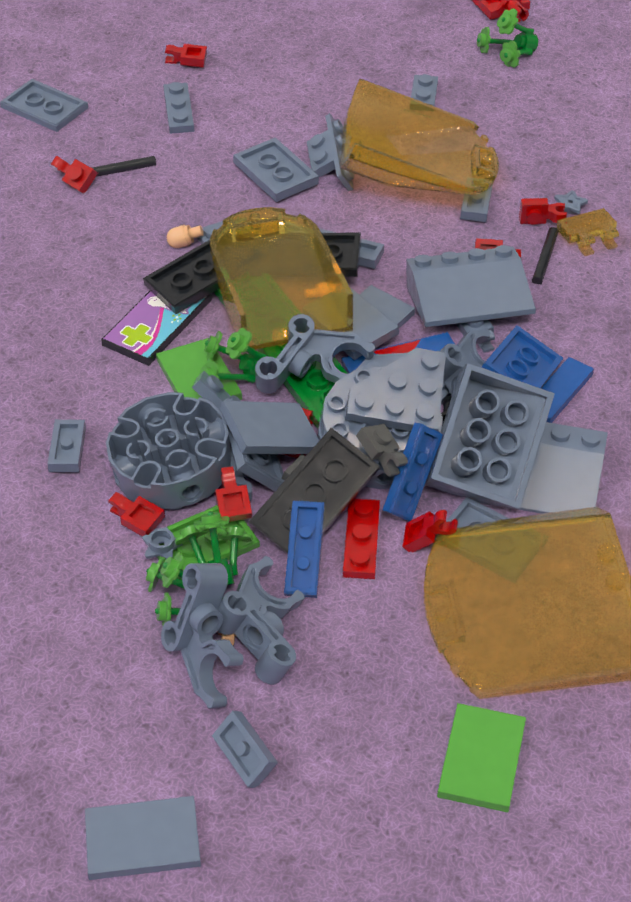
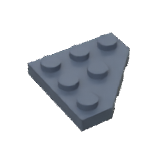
M415 348L353 385L348 393L345 420L373 425L385 424L386 427L411 431L414 422L438 431L446 353Z

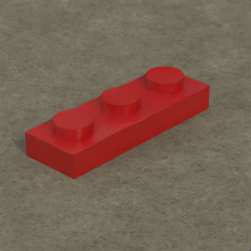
M354 498L348 505L343 578L375 579L380 500Z

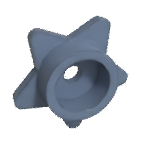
M573 190L566 195H555L554 197L558 203H565L564 212L568 214H579L580 207L588 203L586 198L578 197Z
M167 527L156 529L149 535L142 537L148 546L145 552L147 559L158 556L166 559L173 557V550L183 545L175 544L176 538Z

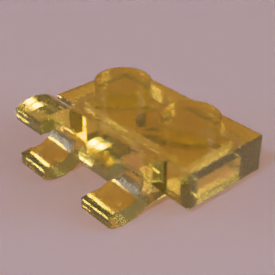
M604 208L557 220L559 233L568 243L577 242L578 249L584 256L594 254L590 244L596 242L595 236L600 235L602 243L608 250L618 247L613 239L619 237V232L616 229L617 222Z

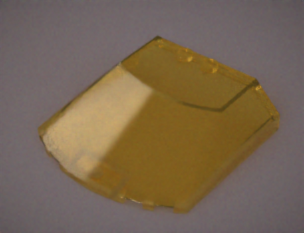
M364 79L358 80L344 121L341 169L391 187L478 195L492 186L498 174L499 162L494 147L489 146L488 148L486 145L489 141L486 135L479 137L475 132L479 126L474 121Z
M599 507L558 511L459 527L452 535L438 534L430 551L425 569L424 606L426 619L439 653H443L445 659L450 664L451 672L456 678L459 676L470 688V692L477 698L484 699L631 681V576L609 512Z

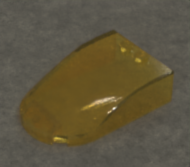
M253 208L230 215L223 220V225L218 230H213L210 237L211 256L223 302L233 331L238 332L239 329L245 328L252 333V339L248 346L256 350L288 343L289 321L298 314H305L312 318L314 329L338 332L353 330V293L322 233L311 219L300 213L297 217L286 214L283 208Z

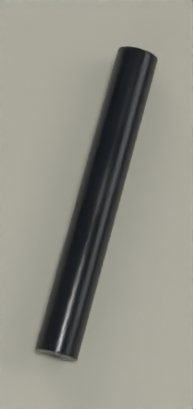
M149 156L91 168L98 173L96 176L98 177L156 166L155 156Z
M551 227L548 230L532 283L540 285L543 283L559 233L555 227Z

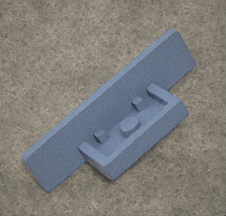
M329 113L325 116L328 130L313 136L307 141L311 169L319 177L335 169L339 180L348 191L354 189L352 183L354 174L349 167L351 159L346 151L348 144L343 136L345 129L339 119L335 120Z

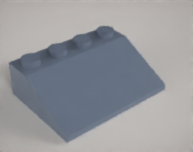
M500 245L495 249L486 250L475 248L469 250V252H444L442 255H418L415 258L406 259L407 289L425 327L536 313L521 258L513 246Z
M467 363L459 372L441 429L443 436L425 485L452 495L468 497L473 500L519 510L555 393Z
M546 422L519 510L593 523L608 432ZM474 500V501H476V502H478V503L494 505V504H490V503H486V502Z

